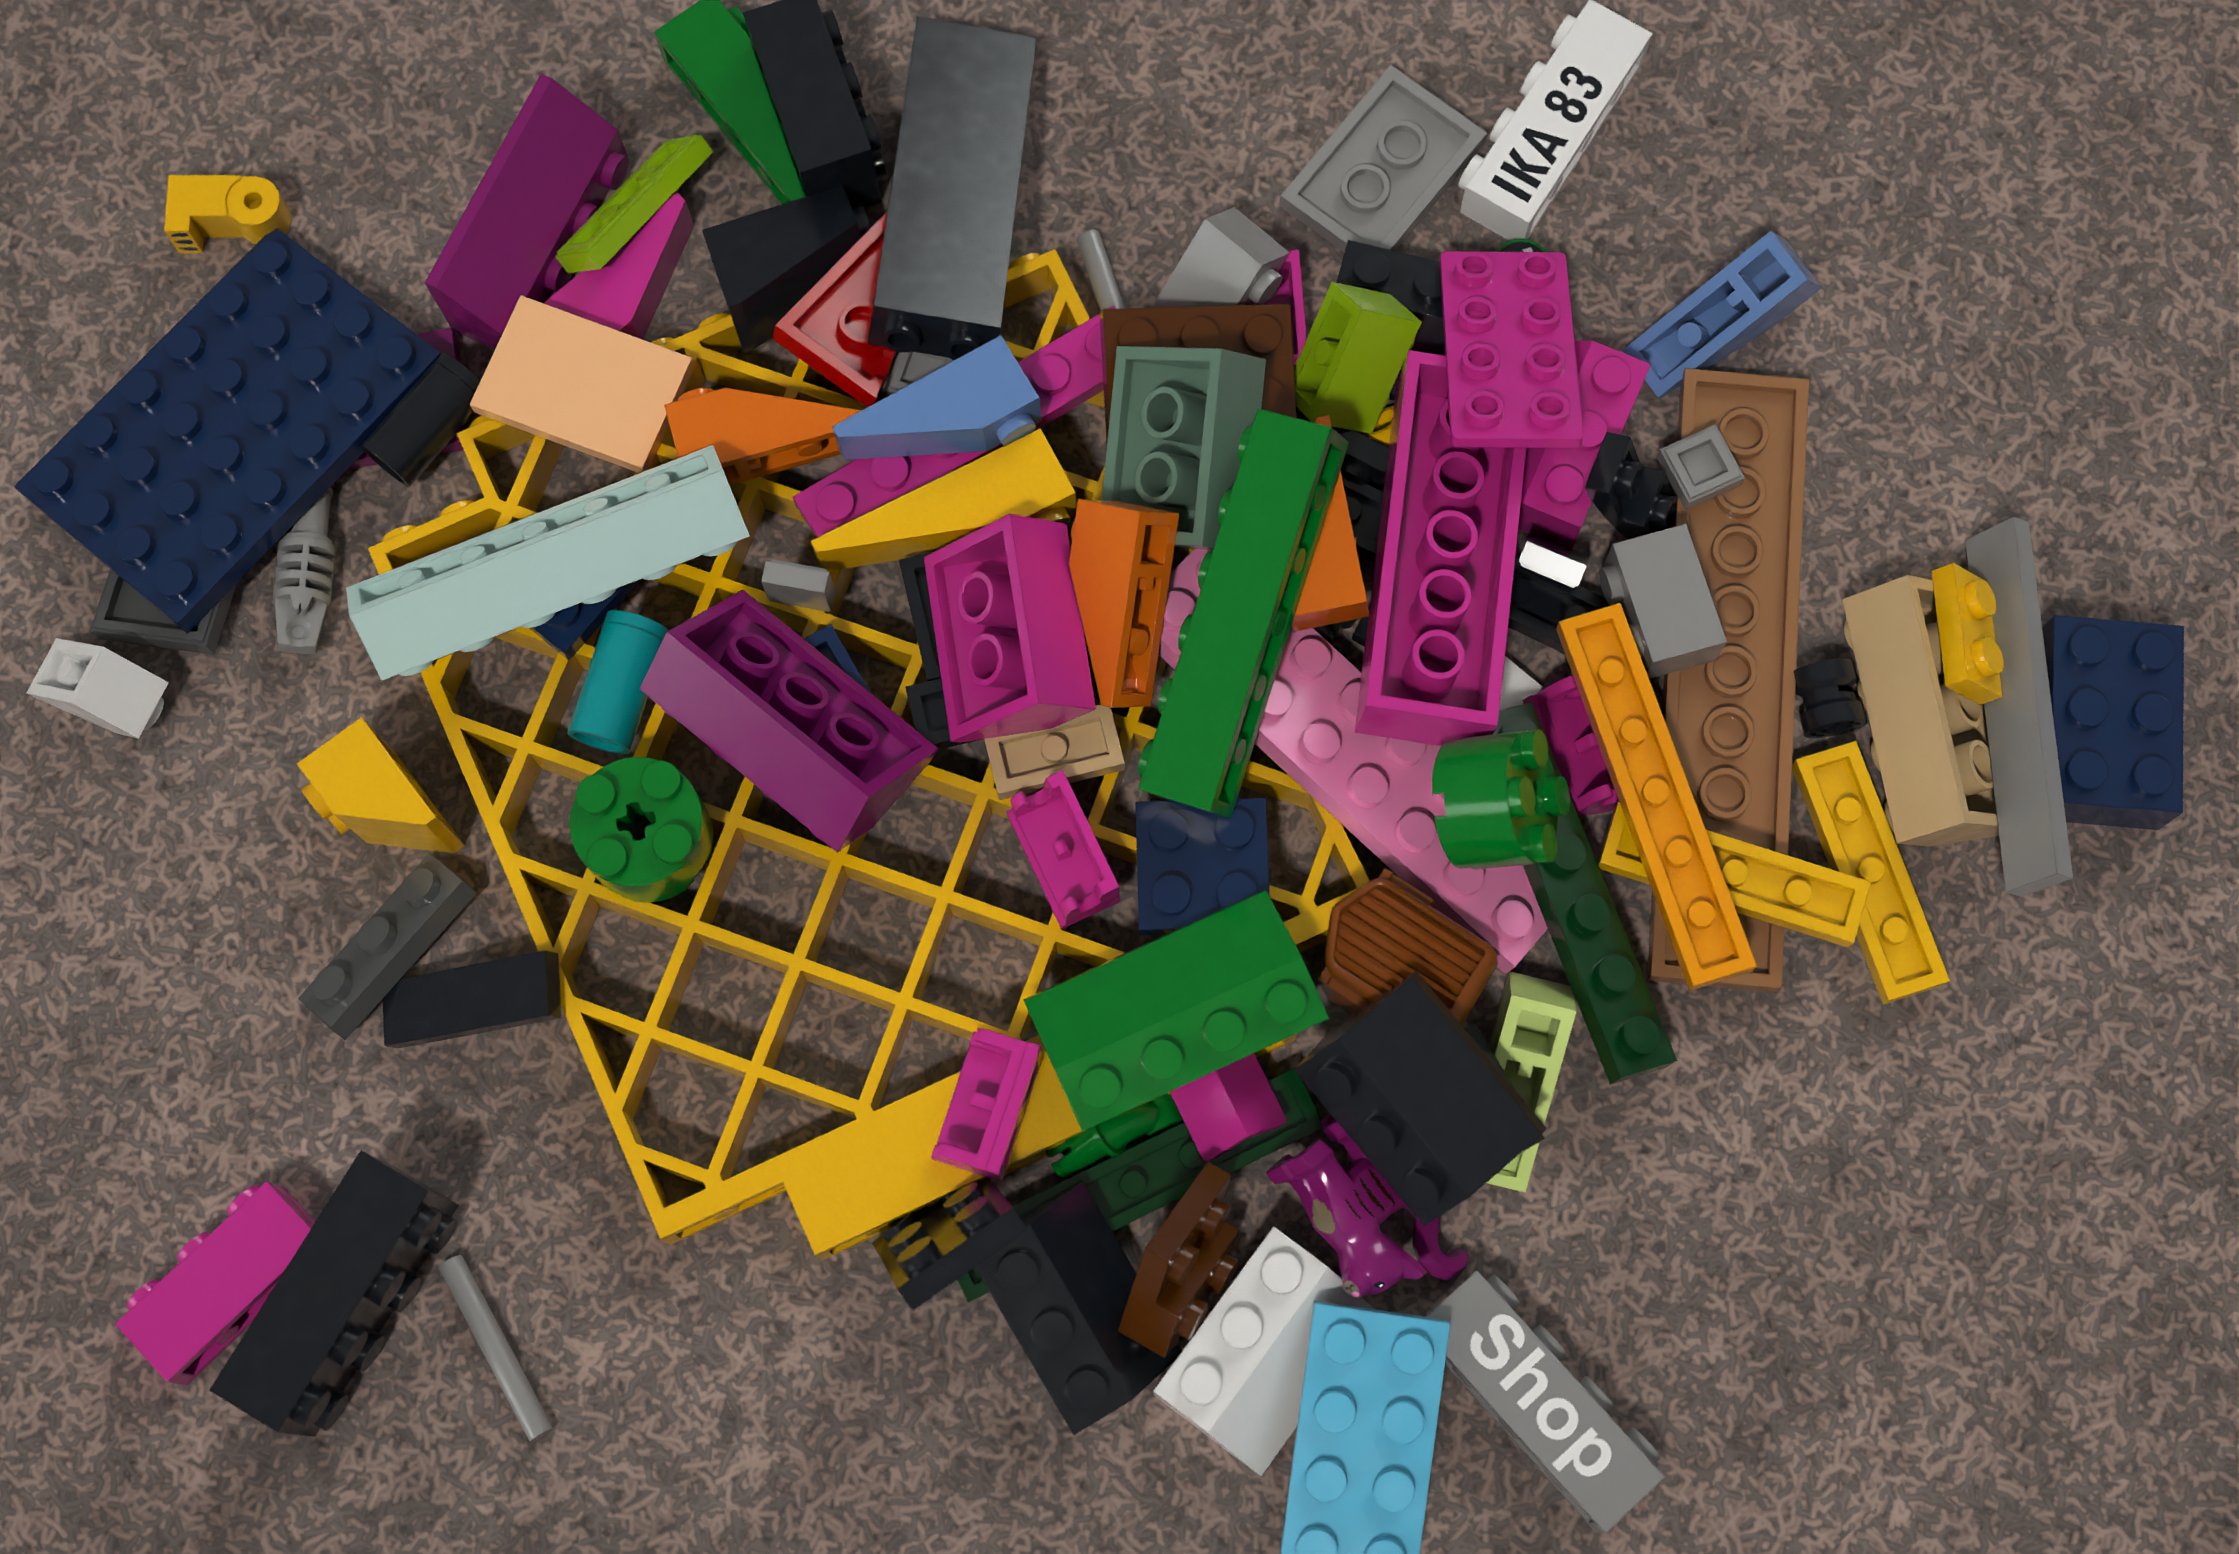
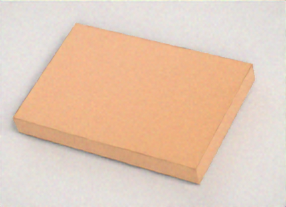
M520 295L469 405L474 413L637 473H642L649 470L669 426L664 404L678 401L692 375L695 363L693 358Z

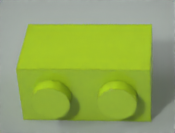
M1331 282L1294 367L1296 407L1313 423H1315L1316 418L1329 415L1332 427L1372 434L1382 410L1388 403L1390 392L1406 359L1408 350H1411L1414 345L1415 337L1422 321L1391 294Z

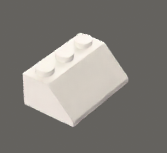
M1273 1227L1153 1391V1395L1261 1477L1297 1427L1314 1301L1369 1309L1374 1308L1362 1297L1358 1298L1348 1295L1343 1290L1342 1279L1277 1228Z

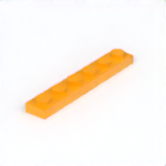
M1621 603L1559 621L1556 631L1689 991L1752 972L1757 967Z

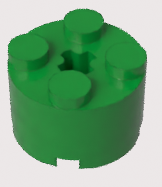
M1535 729L1475 736L1444 743L1440 747L1434 763L1432 795L1444 793L1446 815L1434 818L1441 846L1450 862L1460 869H1488L1552 863L1555 861L1558 849L1556 837L1558 816L1568 813L1570 794L1565 778L1563 776H1554L1548 757V744L1543 731Z
M646 757L624 758L607 764L593 775L585 777L576 789L575 800L570 814V835L573 846L579 858L600 883L614 893L635 902L663 901L685 891L694 882V878L700 872L705 862L707 863L714 842L711 817L692 784L671 763ZM649 820L651 825L645 827L646 838L636 840L631 833L638 830L639 823Z

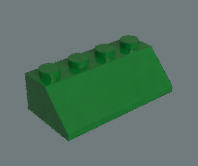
M1266 890L1023 999L1082 1132L1329 1019L1303 958Z

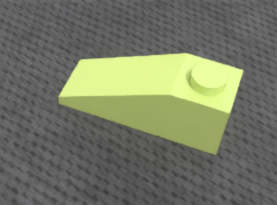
M1510 971L1508 972L1489 1047L1517 1093L1545 1125L1577 1012L1574 993L1571 986ZM1539 1143L1515 1157L1487 1183L1525 1193Z

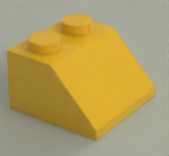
M362 717L297 763L310 782L301 789L302 793L324 820L328 818L342 835L351 829L366 843L446 853H456L465 846L396 752Z

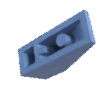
M1770 231L1625 347L1623 351L1625 354L1651 364L1645 381L1656 396L1661 399L1680 387L1685 368L1707 370L1774 327L1823 287L1788 241Z
M1000 335L832 426L838 449L845 460L988 451L1001 443L1005 446L1032 433L1036 428L1035 424L1042 421L1039 396L1005 340Z

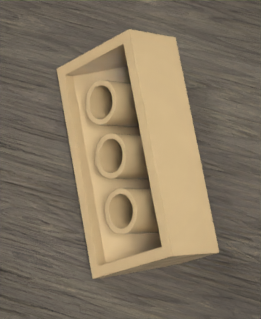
M1906 575L1842 599L1846 615L1844 634L1848 645L1855 655L1860 678L1857 685L1858 696L1868 713L1873 736L1871 755L1875 766L1881 772L1887 798L1885 816L1890 829L1895 834L1896 843L1930 847L1999 836L1984 704L1979 705L1945 687L1933 581Z

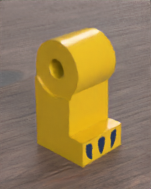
M168 175L164 232L179 253H203L204 238L245 237L253 244H257L266 234L275 229H279L286 234L290 228V211L274 184L265 178L240 175Z

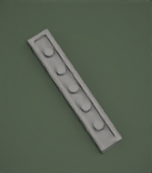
M2012 517L1965 540L1969 572L1987 581L1996 599V612L1992 616L1995 640L2004 660V668L2000 673L2003 698L1985 703L1984 708L2006 893L2022 897L2073 878L2030 526L2029 522Z

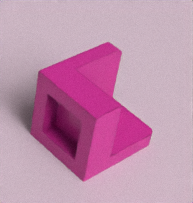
M1254 1053L1170 1092L1204 1161L1218 1158L1246 1139L1276 1130L1287 1122Z

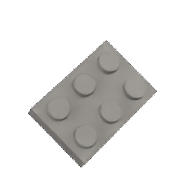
M1390 65L1280 195L1279 206L1343 252H1345L1348 240L1396 251L1482 148L1486 141L1487 132Z

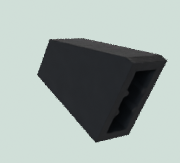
M843 185L702 230L743 353L756 349L773 337L775 325L871 228L863 205L852 208Z

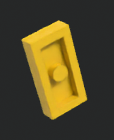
M1955 563L1932 570L1945 687L1979 705L2003 698L2000 673L2004 668V660L1995 640L1992 615L1996 612V599L1987 581Z

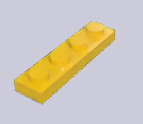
M1853 741L1796 759L1792 764V771L1830 869L1871 881L1856 937L1882 1004L1885 1005L1929 991L1950 982L1857 742Z
M1618 802L1613 811L1598 866L1601 870L1650 885L1621 804ZM1706 830L1737 913L1847 948L1854 944L1871 881Z

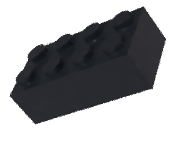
M360 1150L209 1391L278 1433L315 1437L320 1428L324 1431L330 1429L346 1407L348 1395L343 1393L354 1373L357 1369L365 1371L381 1351L385 1337L380 1332L394 1310L398 1313L402 1312L417 1293L421 1284V1278L416 1274L430 1252L438 1254L453 1235L457 1220L452 1218L459 1204L395 1166Z

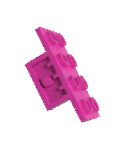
M1442 252L1440 256V279L1451 444L1455 447H1581L1583 425L1566 255L1561 252Z

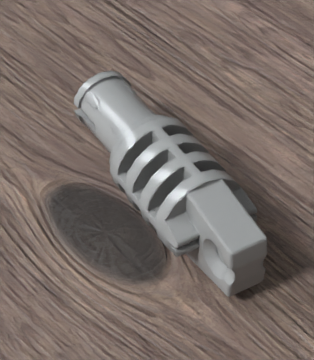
M331 487L289 529V533L283 535L278 543L272 603L275 606L278 651L300 654H316L327 611L330 609L336 553L332 540L327 537L330 505L333 498Z

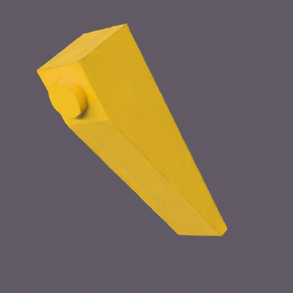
M1040 428L811 540V544L820 567L828 571L898 561L935 552L1008 514L1065 523L1068 526L1071 522L1070 517L1076 515V492Z

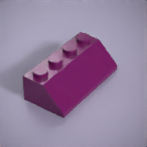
M540 74L425 281V285L452 330L493 349H496L520 295L544 303L552 296L554 291H559L569 282L572 273H567L556 259L557 251L600 208L609 190H617L621 186L629 167L628 155L619 131L558 82L544 74Z
M744 590L669 630L639 688L661 706L666 714L678 720L707 744L717 756L730 763L759 787L763 794L776 801L805 825L815 837L824 841L837 853L877 824L938 751L934 744Z

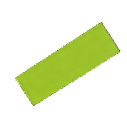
M691 135L666 140L557 251L558 254L555 257L567 273L599 270L625 245L713 153V150L702 135Z

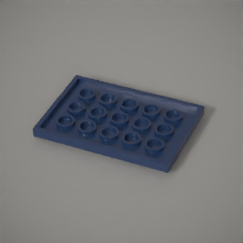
M275 229L266 234L14 487L42 513L188 634L364 453L360 447L361 444L429 369L441 353L279 229Z

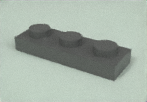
M429 853L414 871L404 879L403 883L376 913L362 925L357 934L329 965L316 976L315 980L298 999L326 1026L346 1040L473 899L477 892Z

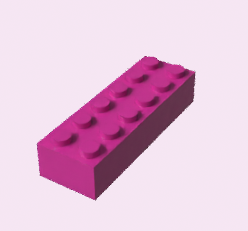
M1408 350L1396 385L1369 608L1370 616L1368 617L1355 733L1438 746L1461 738L1492 735L1498 726L1526 448L1455 447L1451 444L1446 359L1443 355Z

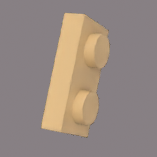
M1101 704L1096 705V710L1052 729L984 739L999 800L1011 798L1021 791L1025 794L1040 791L1044 788L1043 783L1047 777L1062 770L1069 783L1125 770V762L1111 708Z

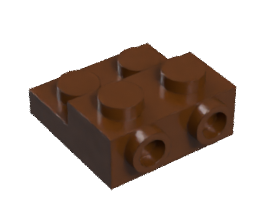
M1207 1162L1146 1246L1118 1332L1163 1358L1177 1345L1180 1336L1187 1340L1192 1339L1208 1311L1209 1304L1206 1301L1211 1291L1221 1296L1239 1265V1260L1232 1257L1231 1253L1240 1230L1225 1222L1231 1206L1223 1202L1231 1174L1210 1162Z

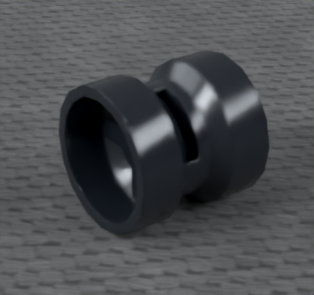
M1845 658L1824 660L1805 665L1794 671L1796 681L1795 694L1804 699V711L1800 716L1804 737L1815 739L1842 735L1858 730L1867 724L1864 704L1858 701L1852 692V688L1858 681L1853 660Z

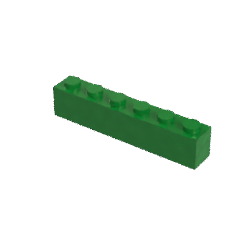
M1257 409L1253 425L1247 426L1243 431L1237 452L1240 463L1233 488L1226 490L1218 509V523L1221 527L1213 551H1209L1204 556L1199 568L1198 585L1201 590L1194 613L1189 614L1185 618L1179 632L1178 648L1181 654L1174 676L1169 677L1165 681L1160 692L1158 709L1161 718L1155 737L1146 743L1140 756L1138 771L1142 778L1139 790L1231 819L1349 442L1333 428Z

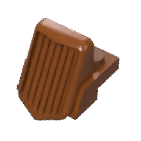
M1384 868L1379 878L1367 882L1332 907L1325 951L1326 966L1319 976L1318 982L1330 1001L1351 1011L1354 1015L1417 971L1459 1023L1463 1025L1496 969L1498 957L1494 948L1489 943L1439 912L1434 899L1399 878L1392 871Z

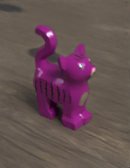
M1331 1114L1325 1117L1320 1124L1332 1143L1343 1144L1346 1148L1348 1164L1341 1167L1334 1157L1333 1150L1319 1139L1294 1157L1290 1154L1283 1156L1266 1171L1269 1179L1274 1184L1288 1182L1294 1188L1308 1213L1314 1229L1338 1253L1343 1290L1352 1297L1359 1298L1365 1295L1380 1294L1403 1278L1418 1280L1426 1273L1446 1281L1457 1278L1469 1263V1255L1465 1248L1454 1249L1445 1255L1440 1251L1437 1241L1439 1217L1423 1226ZM1400 1208L1411 1212L1414 1218L1412 1246L1417 1260L1383 1234L1379 1228L1391 1214Z

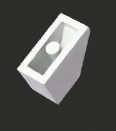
M56 638L26 693L109 731L139 739L143 730L149 729L160 716L164 705V699L161 696L169 682L103 646Z

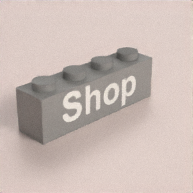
M1478 1271L1474 1272L1426 1316L1449 1320L1450 1322L1445 1366L1596 1533H1607L1665 1478L1654 1465L1660 1459V1455L1639 1431L1631 1427L1625 1433L1607 1414L1613 1407V1404L1596 1383L1587 1376H1584L1578 1382L1560 1362L1567 1355L1565 1350L1544 1327L1538 1325L1531 1330L1514 1310L1520 1305V1302L1501 1279L1492 1274L1486 1280Z

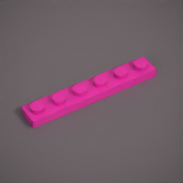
M1113 305L1108 309H1116V307ZM1099 314L1018 362L1040 399L1042 421L1035 424L1036 428L1034 431L1104 390ZM1001 443L988 451L855 459L793 496V500L815 537L818 538L1003 447Z

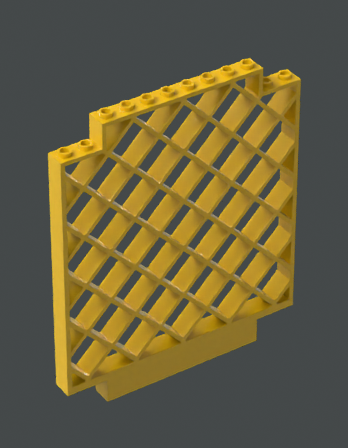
M1056 249L1042 255L1038 253L1023 255L1008 266L1003 309L1048 289L1051 290L1054 296L1034 350L1005 341L1017 362L1063 336L1067 325L1070 330H1073L1090 320ZM729 313L712 315L703 320L696 330L675 339L665 337L651 342L693 358L695 368L683 394L693 389L703 388L705 381L708 380L737 390L857 410L867 408L854 398L817 386L821 374L801 359L798 360L792 377L728 356V354L742 349L731 314ZM1104 390L1086 402L1105 408ZM483 415L476 418L469 428L458 432L457 436L484 498L475 502L473 500H463L446 507L440 513V517L420 526L406 525L388 532L383 537L381 543L368 548L378 574L380 575L538 513L536 512L564 445ZM670 425L649 469L678 459ZM533 440L507 501H504L486 459ZM1105 465L1098 482L1064 470L1076 492V503L1078 499L1102 500ZM781 471L730 485L734 498L740 500L738 508L750 536L737 541L736 545L729 551L717 555L710 572L680 563L671 573L653 581L698 596L699 600L691 618L744 590L788 627L803 633L801 636L803 639L831 624L845 648L907 669L891 710L906 723L910 724L912 714L905 687L927 681L918 642L914 644L836 617L856 567L828 571L836 590L832 612L770 602L766 592L736 582L765 509L805 523L806 521L793 500V496L802 491L776 483ZM1179 548L1184 559L1194 550ZM602 624L570 660H567L529 628L520 626L495 636V638L555 659L522 737L461 716L455 702V696L475 651H456L434 660L428 668L420 672L538 952L550 951L558 953L561 1006L661 1240L672 1245L787 1191L814 1255L823 1261L881 1234L879 1230L888 1225L889 1222L913 1211L916 1213L926 1205L927 1208H930L939 1203V1199L947 1194L986 1178L934 1161L931 1158L961 1071L878 1109L912 1020L971 1040L973 1031L977 1032L978 1028L1025 1041L1032 1018L1023 999L1044 990L1057 953L1095 967L1125 953L1066 932L1067 927L1060 928L1054 913H1052L1050 921L1046 925L961 894L992 813L1008 819L1006 811L1012 809L1011 798L1003 800L998 798L990 762L982 783L929 764L911 783V785L972 806L941 887L858 858L857 856L866 833L837 853L828 846L755 821L754 819L764 794L759 787L744 776L730 812L704 803L711 817L713 830L721 832V835L689 914L686 916L650 902H635L624 898L606 888L588 868H586L583 878L525 858L520 855L513 838L515 828L541 769L581 782L585 777L593 775L603 767L550 748L583 669L588 670L595 650L593 645ZM1159 655L1152 700L1167 663ZM657 703L654 705L633 757L662 760L678 720L666 714ZM1150 706L1130 707L1127 717L1112 713L1125 762V770L1104 775L1087 820L1103 853L1137 864L1136 837L1107 828L1105 825L1134 749L1142 751L1146 743L1155 737L1157 728L1144 724ZM474 745L513 758L497 797ZM1249 761L1241 786L1308 809L1322 837L1302 896L1269 885L1270 899L1279 915L1290 918L1283 923L1299 953H1302L1327 941L1332 907L1370 880L1342 824L1288 774ZM745 841L827 870L794 954L712 925ZM1330 857H1332L1349 892L1316 906L1315 899ZM848 879L933 908L901 992L816 963ZM532 882L574 897L557 939ZM600 907L680 935L645 1022L582 1000L572 977ZM952 916L1039 946L1008 1031L920 1000ZM704 944L785 973L751 1061L669 1031ZM807 982L892 1012L859 1100L773 1069ZM592 1023L637 1039L619 1085ZM1297 1034L1255 1052L1256 1058L1295 1041ZM1039 1035L1025 1041L1041 1045L1043 1059L1004 1176L1046 1157V1149L1049 1151L1066 1142V1140L1082 1133ZM661 1048L744 1078L708 1170L645 1147L633 1120ZM766 1087L856 1119L731 1177ZM654 1168L703 1185L706 1189L669 1205Z

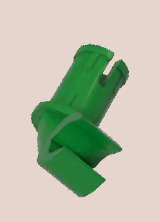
M1166 1093L1091 1127L1049 1151L1046 1149L1047 1158H1052L1059 1153L1064 1155L1063 1158L1053 1162L1051 1166L1059 1176L1069 1179L1076 1175L1078 1171L1106 1155L1117 1157L1123 1154L1127 1144L1136 1138L1146 1134L1148 1139H1151L1165 1132V1128L1177 1123H1183L1184 1120L1171 1094Z

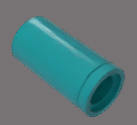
M610 610L607 612L567 731L570 737L583 744L617 754L630 753L648 698L639 688L668 632L666 627L638 614L620 610Z

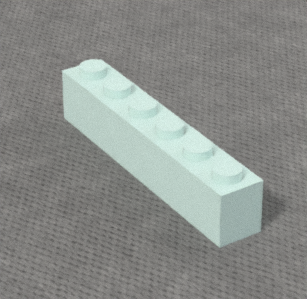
M711 445L346 587L349 616L381 680L398 674L400 676H411L422 672L438 658L459 650L462 652H472L488 645L495 636L517 627L532 628L549 621L556 612L578 603L594 604L610 597L617 588L640 579L655 580L671 573L678 564L701 555L716 556L732 549L737 541L750 535L715 448Z

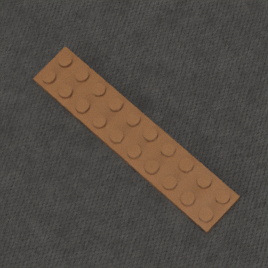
M1685 368L1683 379L1680 383L1677 441L1716 424L1745 479L1741 486L1688 510L1684 509L1679 498L1677 500L1673 527L1687 525L1727 643L1716 661L1664 675L1662 715L1705 829L1788 855L1796 686L1794 671L1797 664L1809 379ZM1652 891L1647 981L1687 984ZM1737 913L1757 967L1752 972L1708 985V987L1777 993L1782 989L1785 928Z

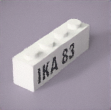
M1588 0L1577 18L1568 14L1552 40L1551 47L1556 49L1548 63L1544 64L1537 61L1527 75L1520 90V93L1525 95V98L1517 110L1514 111L1507 107L1497 120L1489 137V140L1493 141L1494 145L1485 158L1476 154L1466 167L1458 184V187L1465 190L1460 213L1509 241L1528 239L1644 62L1653 33L1594 0Z

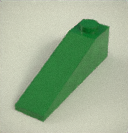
M699 0L654 31L663 60L779 203L784 204L805 197L754 54L743 13L735 5L727 9L720 0Z

